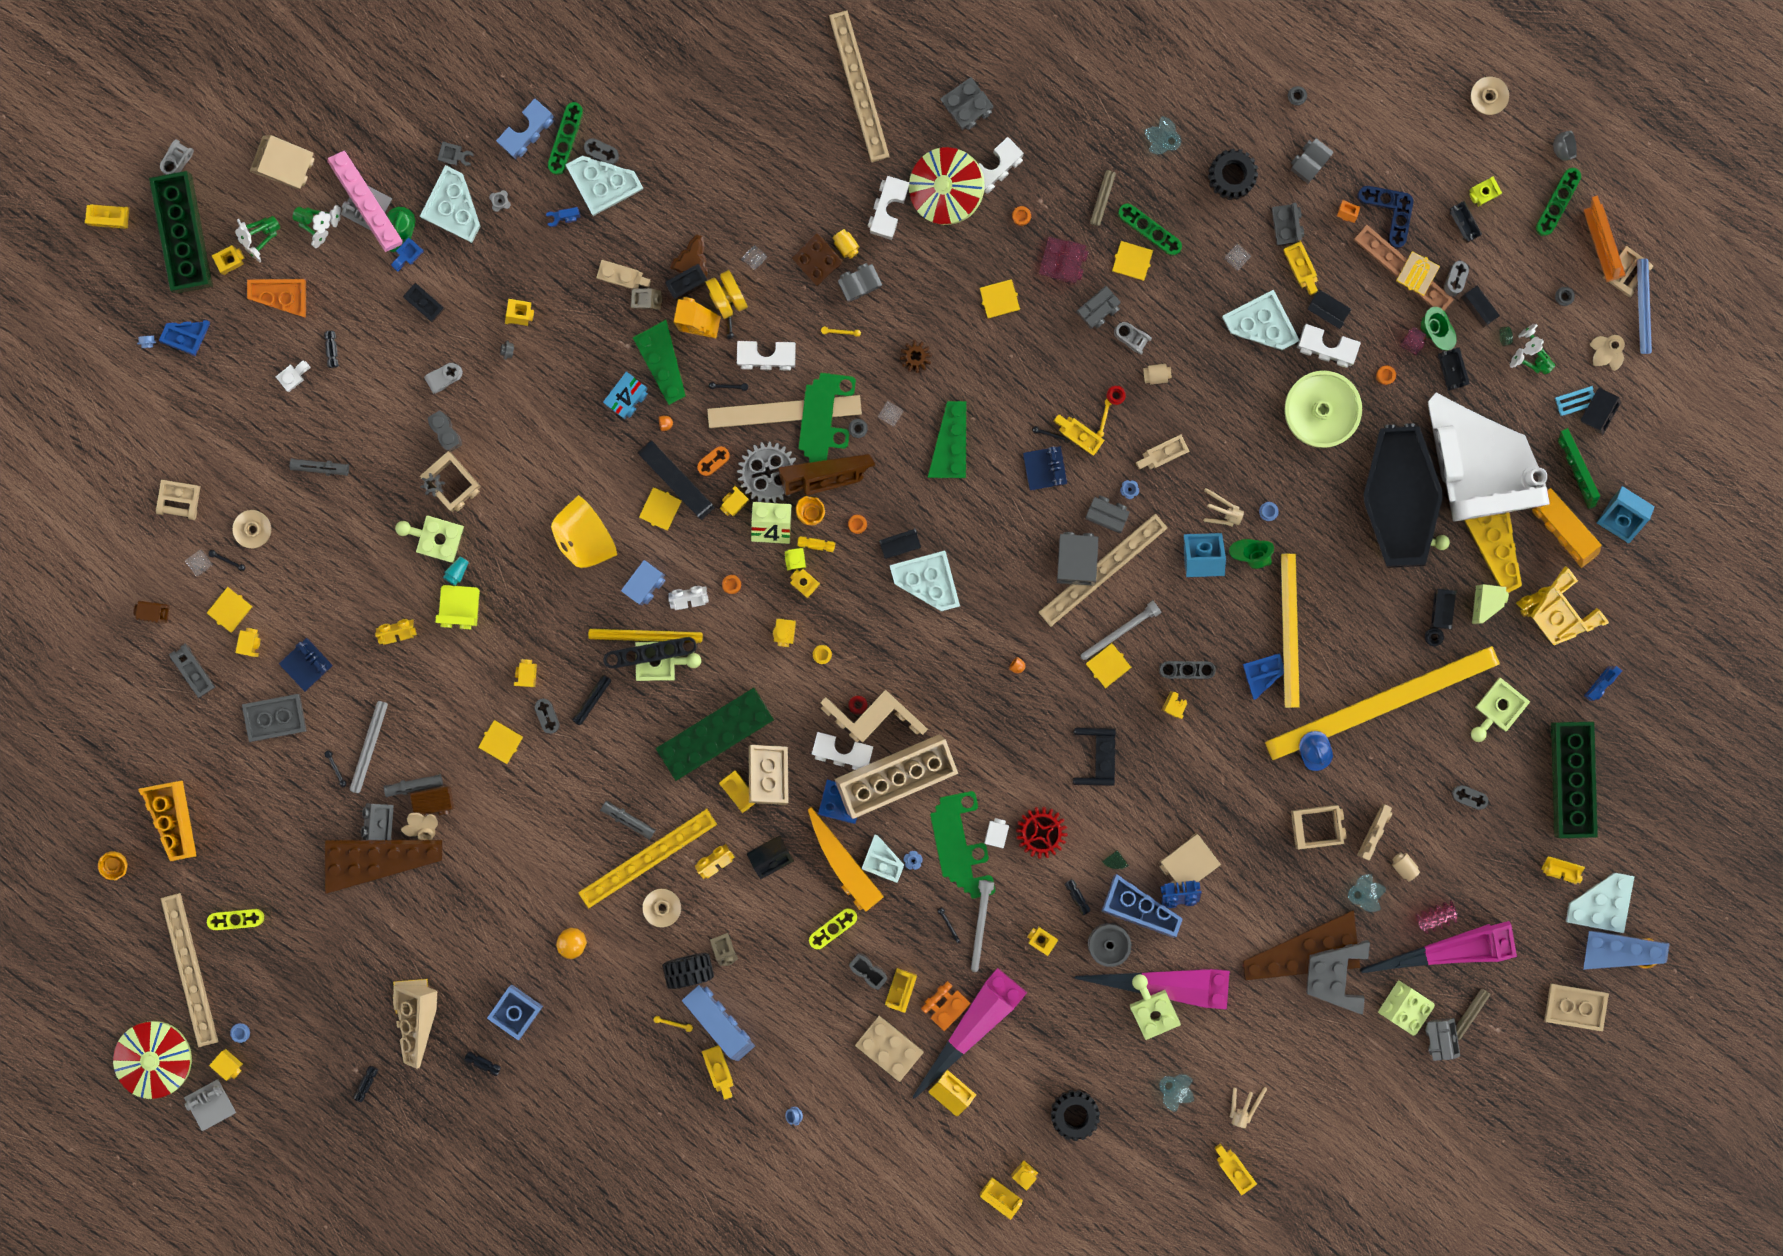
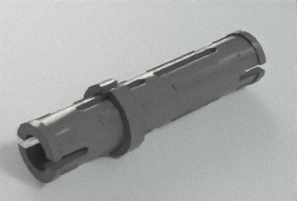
M291 458L289 464L290 470L325 473L326 476H331V474L348 476L349 464L332 463L329 460L327 462Z
M439 774L409 781L401 780L396 784L384 785V793L386 797L399 794L408 795L409 792L443 786L442 776Z
M607 800L600 810L614 818L615 822H621L649 840L656 831V829L625 812V809H620Z

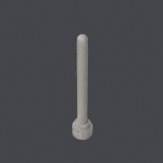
M1152 600L1147 604L1145 611L1083 652L1081 659L1087 660L1149 616L1156 617L1162 612Z
M979 880L978 885L981 899L971 965L972 972L979 970L988 897L991 894V890L994 889V882Z

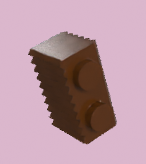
M138 601V604L134 606L133 614L137 620L165 624L168 621L170 605Z
M450 786L410 793L413 812L422 814L424 817L438 812L439 816L450 814V810L454 809Z

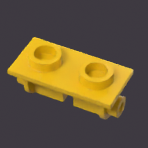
M1551 586L1543 587L1538 592L1524 596L1520 601L1516 602V605L1522 609L1520 612L1523 617H1530Z
M402 619L396 624H383L376 628L375 633L378 643L386 645L397 642L395 635H399L400 641L414 638V635H417L416 629L413 628L414 619Z
M725 844L717 847L708 857L701 858L695 865V868L703 879H708L719 871L715 865L719 864L721 868H724L733 861L732 859L735 856Z
M1549 856L1541 868L1546 876L1558 879L1564 876L1565 881L1574 884L1582 882L1581 874L1585 869L1583 866Z

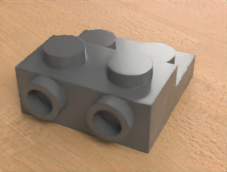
M972 77L940 98V101L962 131L964 129L970 130L977 124L976 121L981 117L985 119L993 113L991 110H993L994 106Z

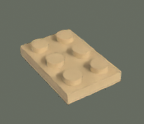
M749 746V803L788 804V747Z
M1550 983L1544 1021L1603 1031L1609 993Z
M880 1015L855 1044L858 1049L899 1082L924 1053L922 1049Z

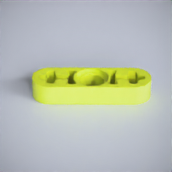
M851 908L844 909L813 932L809 938L811 947L814 949L823 948L854 925L857 921L855 910ZM844 913H853V921L847 920L843 923L846 927L842 928L840 922L836 919L839 917L840 920H843L845 918ZM829 924H837L839 931L836 934H830L828 932ZM824 929L826 935L829 936L830 939L827 940V938L824 937L821 940V945H819L818 943L814 944V936L816 935L817 937H820L821 935H823L821 930Z
M259 909L216 912L209 915L207 925L212 930L256 927L263 923L264 914ZM253 912L256 916H259L256 923H254V920H247V924H244L245 917L253 916ZM233 914H237L241 918L238 925H233L230 921ZM224 915H227L226 922L219 923L218 927H216L215 923H212L215 916H217V919H225Z

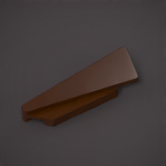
M869 454L779 467L778 472L785 495L804 489L807 496L860 482L864 478V472L869 467H874L875 462Z

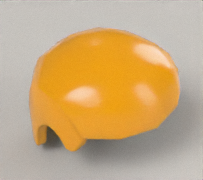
M804 496L798 500L796 516L799 521L805 525H817L823 520L825 508L817 497Z
M110 851L100 857L98 870L105 879L118 880L126 874L128 863L121 853Z
M568 928L559 935L556 947L558 953L564 958L575 959L583 953L587 940L584 933L579 929Z

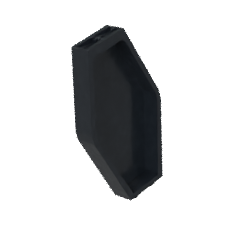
M1414 423L1404 424V427H1396L1393 424L1384 425V428H1380L1364 491V505L1387 568L1426 566L1442 503V489L1420 427L1415 426Z

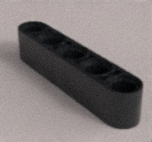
M652 440L637 452L701 521L715 509L712 503Z
M684 637L607 652L603 662L606 667L616 669L695 653L698 644L695 639ZM687 640L692 641L694 644L691 651H686L683 647L684 642ZM667 644H672L675 648L674 653L671 655L665 653V646ZM650 647L656 651V655L653 658L646 656V650ZM630 651H634L637 655L636 660L633 662L627 660V654ZM612 654L618 658L617 664L613 666L608 663V657Z

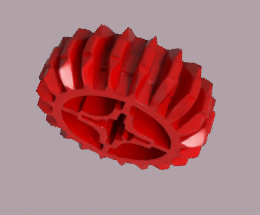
M1035 807V814L1028 810L1027 812L1030 815L1028 818L1025 815L1021 816L1025 822L1018 821L1017 824L1022 826V829L1017 828L1016 832L1022 833V835L1017 836L1016 839H1023L1019 846L1023 847L1026 844L1027 847L1024 849V852L1027 853L1031 849V857L1035 855V852H1038L1037 856L1039 859H1041L1042 853H1045V857L1049 858V851L1056 855L1055 847L1060 851L1062 850L1058 845L1059 842L1062 844L1066 843L1061 837L1068 836L1067 833H1062V830L1067 829V826L1060 825L1065 820L1063 818L1057 820L1060 815L1058 812L1052 816L1053 809L1050 808L1048 813H1045L1046 807H1042V812H1039L1038 807ZM1037 817H1047L1054 822L1042 826L1038 822ZM1032 821L1035 831L1026 838V828ZM1036 824L1043 830L1048 829L1047 833H1045L1047 841L1042 836H1036L1038 832ZM1057 827V838L1052 844L1049 840V833ZM1040 839L1043 840L1047 848H1036L1030 843Z

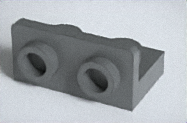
M1297 203L1272 207L1277 246L1300 242L1302 237H1304L1303 226H1300L1299 219L1302 217L1301 208L1297 207Z
M366 803L362 811L364 826L361 828V837L363 840H391L394 805Z

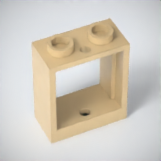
M448 451L420 477L421 479L429 478V473H432L433 477H435L451 462L458 468L472 485L452 503L441 492H436L437 497L453 512L454 510L459 511L465 506L464 502L469 497L471 499L480 492L478 489L481 486L457 458ZM430 481L429 485L435 489L436 486Z
M1339 805L1291 810L1296 849L1344 844L1346 830L1342 828L1341 820H1344L1343 809H1340ZM1332 811L1336 839L1305 843L1302 815Z

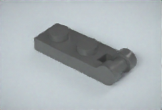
M184 643L180 646L181 649L171 652L169 656L197 697L201 698L213 690L215 685L193 655L189 646ZM185 655L188 659L182 662L180 658Z

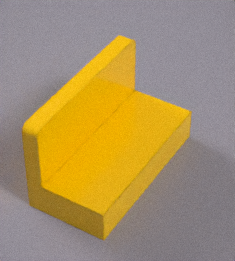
M948 1070L943 1073L938 1082L928 1091L955 1116H959L976 1096L972 1090Z

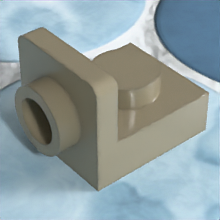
M632 289L631 308L661 309L662 295L660 290Z
M728 933L710 939L716 960L720 966H729L738 960Z

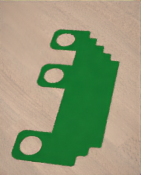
M820 373L819 379H814L812 385H806L799 450H804V456L809 457V463L827 460L829 447L847 448L849 431L843 428L831 427L835 394L852 396L855 392L856 384L854 377ZM847 379L852 383L850 391L844 392L840 389L839 385L842 380ZM842 432L845 435L846 439L843 444H836L834 442L833 436L835 433Z
M973 791L940 797V805H936V812L931 813L930 816L942 875L944 878L949 877L950 882H956L958 888L963 887L964 893L969 892L972 899L981 897V892L978 888L979 880L994 882L993 877L986 875L973 878L971 865L988 861L987 846L984 843L967 846L960 815L961 813L978 809L976 794ZM971 796L973 798L974 804L971 808L963 807L961 803L963 797ZM975 848H982L984 850V857L981 860L973 858L972 851ZM995 885L994 889L991 890V894L989 895H993L995 893Z

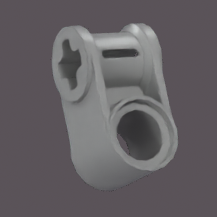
M174 140L160 163L161 171L165 175L181 172L192 157L194 150L183 146L179 140ZM169 164H174V169L170 172H167V166Z
M1127 322L1120 323L1114 330V335L1118 340L1142 355V350L1147 342L1152 339L1148 334ZM1120 327H1126L1128 329L1127 336L1120 335Z
M448 363L424 376V379L432 393L436 394L462 377L463 371L459 365ZM450 368L457 370L454 372L455 376L449 375L451 372Z

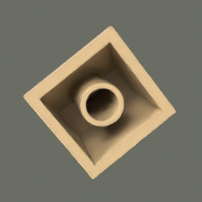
M266 135L261 139L250 172L295 189H300L301 186L304 187L308 176H306L308 168L310 169L313 165V152L272 135Z

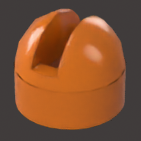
M669 416L658 417L661 432L667 431L672 427L673 421Z
M1016 657L1009 666V670L1014 673H1022L1025 669V663L1019 657Z

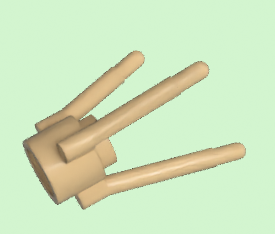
M1204 489L1212 497L1230 507L1225 510L1208 504L1209 508L1224 513L1227 520L1204 518V522L1225 524L1231 527L1233 524L1239 525L1241 523L1244 511L1239 510L1238 506L1231 504L1209 489Z
M1233 1088L1232 1107L1229 1116L1233 1118L1231 1122L1233 1125L1246 1128L1267 1088H1263L1250 1112H1247L1253 1093L1249 1092L1243 1110L1237 1109L1236 1112L1237 1089Z

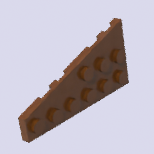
M325 840V894L442 861V840Z
M1354 910L1243 960L1245 980L1308 974L1309 955L1331 949L1336 950L1349 944H1358ZM1348 959L1347 969L1360 968L1359 959Z

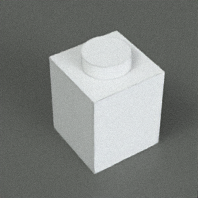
M995 818L994 821L989 822L985 844L1004 848L1009 825L1005 824V820Z

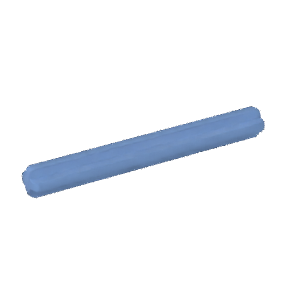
M1638 259L1640 353L1650 354L1652 346L1648 259Z

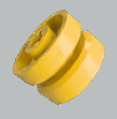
M730 270L720 274L724 284L722 287L714 277L705 281L710 291L709 295L724 319L733 315V310L729 304L733 302L736 310L739 312L748 308Z

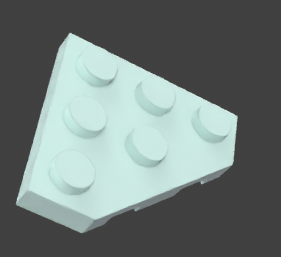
M581 156L566 164L593 216L643 190L638 177L632 170L623 169L585 156Z
M445 165L420 217L472 243L480 228V223L464 175Z
M1274 290L1222 316L1230 334L1280 350L1300 341Z
M946 551L890 565L895 585L940 611L960 607Z
M1619 873L1609 875L1608 878L1569 903L1566 922L1624 933L1634 876Z

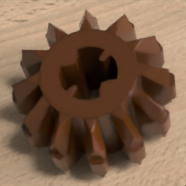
M913 340V347L906 343L908 351L901 349V352L906 356H900V360H907L902 366L910 365L908 372H911L913 367H916L915 371L919 373L920 366L925 371L926 366L924 363L927 365L931 364V361L925 358H931L932 353H926L930 349L929 346L922 349L924 342L921 341L918 347L916 346V340ZM912 353L921 354V356H919L920 360H912Z

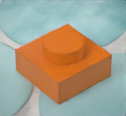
M1342 200L1337 216L1345 221L1355 223L1360 207Z

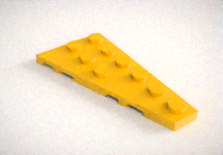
M1510 513L1464 520L1498 585L1506 587V592L1508 593L1521 587L1522 582L1516 558L1515 543L1513 541Z

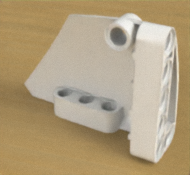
M1437 392L1428 401L1441 477L1447 486L1453 521L1496 515L1550 504L1545 484L1547 473L1544 469L1539 468L1525 435L1489 420ZM1534 473L1539 477L1538 482L1533 479Z

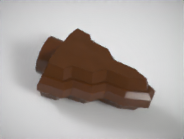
M696 234L689 241L687 249L681 251L678 258L673 259L670 268L682 273L699 264L707 278L708 269L705 267L707 259L703 255L705 249L703 236Z

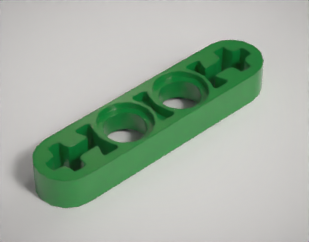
M577 102L569 103L565 109L548 161V169L554 175L564 173L583 117V109ZM574 107H577L579 114H575L573 118L574 121H577L576 124L566 120L567 118L571 120L572 113L570 109H574ZM572 125L574 127L573 133L570 135L564 134V126ZM560 143L568 145V150L565 153H560L557 150ZM555 154H557L560 157H565L564 160L560 158L559 164L562 167L558 168L557 171H554V167L552 166V164H556L558 160L557 157H554Z
M1577 168L1567 169L1557 184L1535 227L1536 232L1540 236H1548L1554 231L1581 180V172ZM1575 173L1574 177L1576 180H1572L1569 186L1565 185L1570 178L1568 174ZM1559 189L1567 190V198L1562 199L1558 196ZM1551 205L1558 207V215L1550 214L1549 207ZM1548 218L1552 219L1547 225L1549 230L1543 232V227L1540 225L1545 224Z
M1123 204L1120 207L1118 216L1124 223L1166 254L1175 256L1180 253L1182 243L1178 238L1133 205ZM1128 208L1131 209L1130 214L1133 215L1134 217H1135L1136 213L1139 215V216L1135 219L1134 223H1131V222H1130V221L1133 219L1132 217H1130V216L1124 217V216H1123V214H1124V212L1122 211L1123 209H1124V210H1127ZM1139 219L1147 221L1148 226L1146 229L1138 228L1137 221ZM1156 230L1163 233V238L1159 241L1154 240L1152 237V233ZM1167 236L1170 238L1168 239L1170 244L1177 243V251H1170V246L1167 243L1164 246L1161 245Z

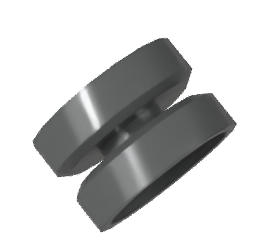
M1115 923L1098 925L1091 931L1088 937L1087 946L1089 953L1097 963L1103 966L1114 967L1121 965L1131 953L1129 935L1122 927ZM1108 942H1112L1113 947H1112V948H1110V947L1107 948V947H1106V944H1107Z

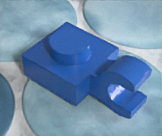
M578 207L546 213L547 217L553 216L555 218L554 222L548 223L549 227L557 226L560 220L565 221V223L577 221L576 218L581 217Z
M408 238L396 250L400 256L391 265L399 272L406 262L412 265L424 251L413 240Z

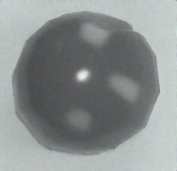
M1572 131L1561 132L1554 139L1553 151L1557 158L1562 161L1572 160L1577 156L1576 140Z

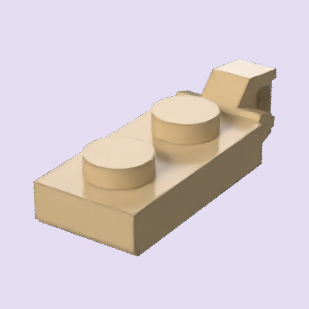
M601 260L596 277L599 280L629 289H638L639 286L649 288L651 283L650 279L642 277V272L605 260Z
M1179 435L1147 450L1146 453L1142 454L1144 459L1136 462L1138 470L1146 466L1149 469H1155L1190 451L1182 435Z

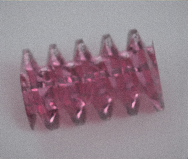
M1452 900L1449 902L1450 906L1443 902L1442 908L1439 905L1435 906V911L1431 907L1428 908V914L1422 910L1421 917L1415 913V918L1421 931L1428 935L1429 928L1436 932V925L1443 929L1444 922L1448 927L1450 926V920L1457 924L1458 915Z

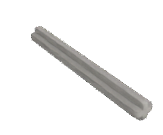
M378 701L350 786L351 792L360 793L388 706L386 702Z

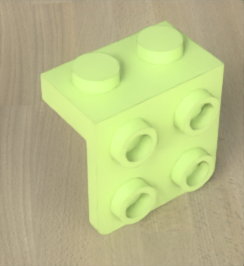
M1398 980L1378 1013L1414 1036L1426 1021L1435 1004Z

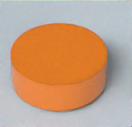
M1019 206L1014 209L1012 220L1016 225L1025 226L1030 222L1031 212L1027 207Z
M1382 366L1376 373V379L1382 385H1389L1396 379V372L1391 366Z
M853 515L848 521V528L854 534H861L867 528V521L861 515Z
M728 575L722 581V588L728 594H736L741 589V581L735 575Z

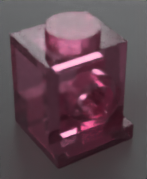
M1412 327L1400 346L1417 355L1426 343V334Z

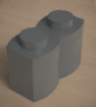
M1317 138L1313 142L1309 140L1303 147L1305 152L1302 156L1297 155L1290 163L1293 165L1291 171L1307 184L1311 182L1334 153Z
M865 263L857 267L858 271L852 274L848 271L840 275L838 284L847 303L882 287L873 264L868 266Z
M439 410L428 417V423L431 429L438 434V440L444 449L452 452L462 446L460 435L453 429L452 422L445 413Z
M857 953L849 963L850 969L856 975L864 977L866 983L874 989L879 990L887 980L886 973L880 967L872 965L871 960L862 953Z

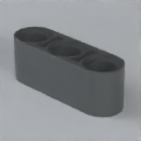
M1166 661L1161 663L1158 669L1159 674L1167 679H1209L1216 672L1214 664L1207 661ZM1166 664L1171 665L1173 668L1171 675H1165L1163 672V667ZM1186 664L1192 668V673L1188 676L1182 672V668ZM1204 665H1209L1211 668V673L1208 676L1202 674L1201 669Z

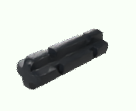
M333 330L325 331L328 368H337L339 366L336 359L338 357L337 345L334 341L336 334Z
M1070 879L1065 882V886L1070 891L1076 906L1079 907L1080 913L1082 915L1089 913L1091 909L1085 903L1086 901L1079 888H1076L1075 881Z
M470 1051L467 1052L464 1058L465 1062L473 1063V1066L486 1072L489 1071L494 1076L499 1074L501 1070L499 1065H493L491 1061L475 1056L476 1054Z
M370 1065L367 1068V1074L363 1076L357 1088L358 1091L353 1096L354 1100L358 1102L364 1100L365 1093L368 1092L374 1081L373 1077L378 1073V1069Z

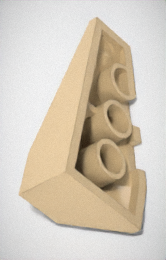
M394 985L393 1006L394 1010H398L399 1021H396L397 1028H401L402 1038L400 1039L403 1062L418 1069L421 1065L437 1009V991L419 985Z

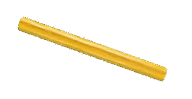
M589 629L588 632L589 639L663 642L691 637L697 643L703 641V634L701 632Z

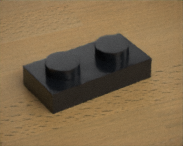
M416 282L403 296L432 323L445 309Z

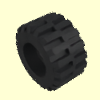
M1230 149L1216 156L1208 171L1209 185L1211 188H1214L1215 194L1219 193L1221 198L1227 197V200H1232V198L1237 200L1242 196H1246L1257 182L1258 167L1254 164V158L1249 157V153L1246 152L1245 154L1241 149H1238V151ZM1234 164L1242 169L1244 179L1240 184L1233 185L1224 180L1222 170L1226 165Z
M707 953L676 958L662 965L666 985L670 989L704 983L714 977L710 956Z
M1081 1090L1063 1092L1060 1097L1055 1099V1103L1052 1104L1051 1120L1058 1134L1064 1136L1065 1139H1073V1141H1078V1139L1084 1140L1086 1139L1085 1137H1090L1092 1132L1098 1128L1100 1112L1094 1099L1086 1092L1083 1093ZM1071 1105H1081L1086 1110V1119L1078 1126H1071L1064 1120V1112Z

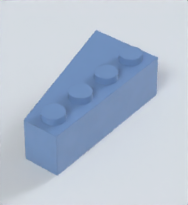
M1114 875L1101 912L1172 938L1177 937L1182 922L1181 917L1156 902L1131 883L1122 879L1119 875Z
M1589 931L1584 969L1667 963L1669 943Z
M698 985L682 1002L728 1057L739 1061L755 1045L751 1042L748 1034L737 1026V1021L731 1015L728 1016L725 1012L726 1008L720 1001L716 1002L712 996L714 994L707 986L704 988Z

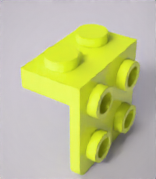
M443 585L441 587L439 615H436L435 623H441L440 627L452 628V624L460 625V629H471V626H477L480 590L476 587Z

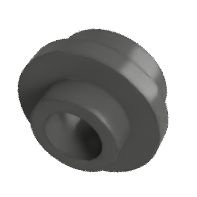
M1295 86L1288 92V100L1293 105H1302L1307 99V92L1303 87ZM1294 94H1300V99H1295Z
M1561 287L1555 293V300L1561 306H1568L1574 301L1575 294L1569 287ZM1562 293L1567 295V300L1562 299Z
M506 340L505 344H501L500 355H503L504 360H507V358L512 359L514 343H509Z
M855 419L849 424V433L853 437L862 438L866 435L868 426L864 420ZM860 425L862 430L856 432L854 430L855 426Z

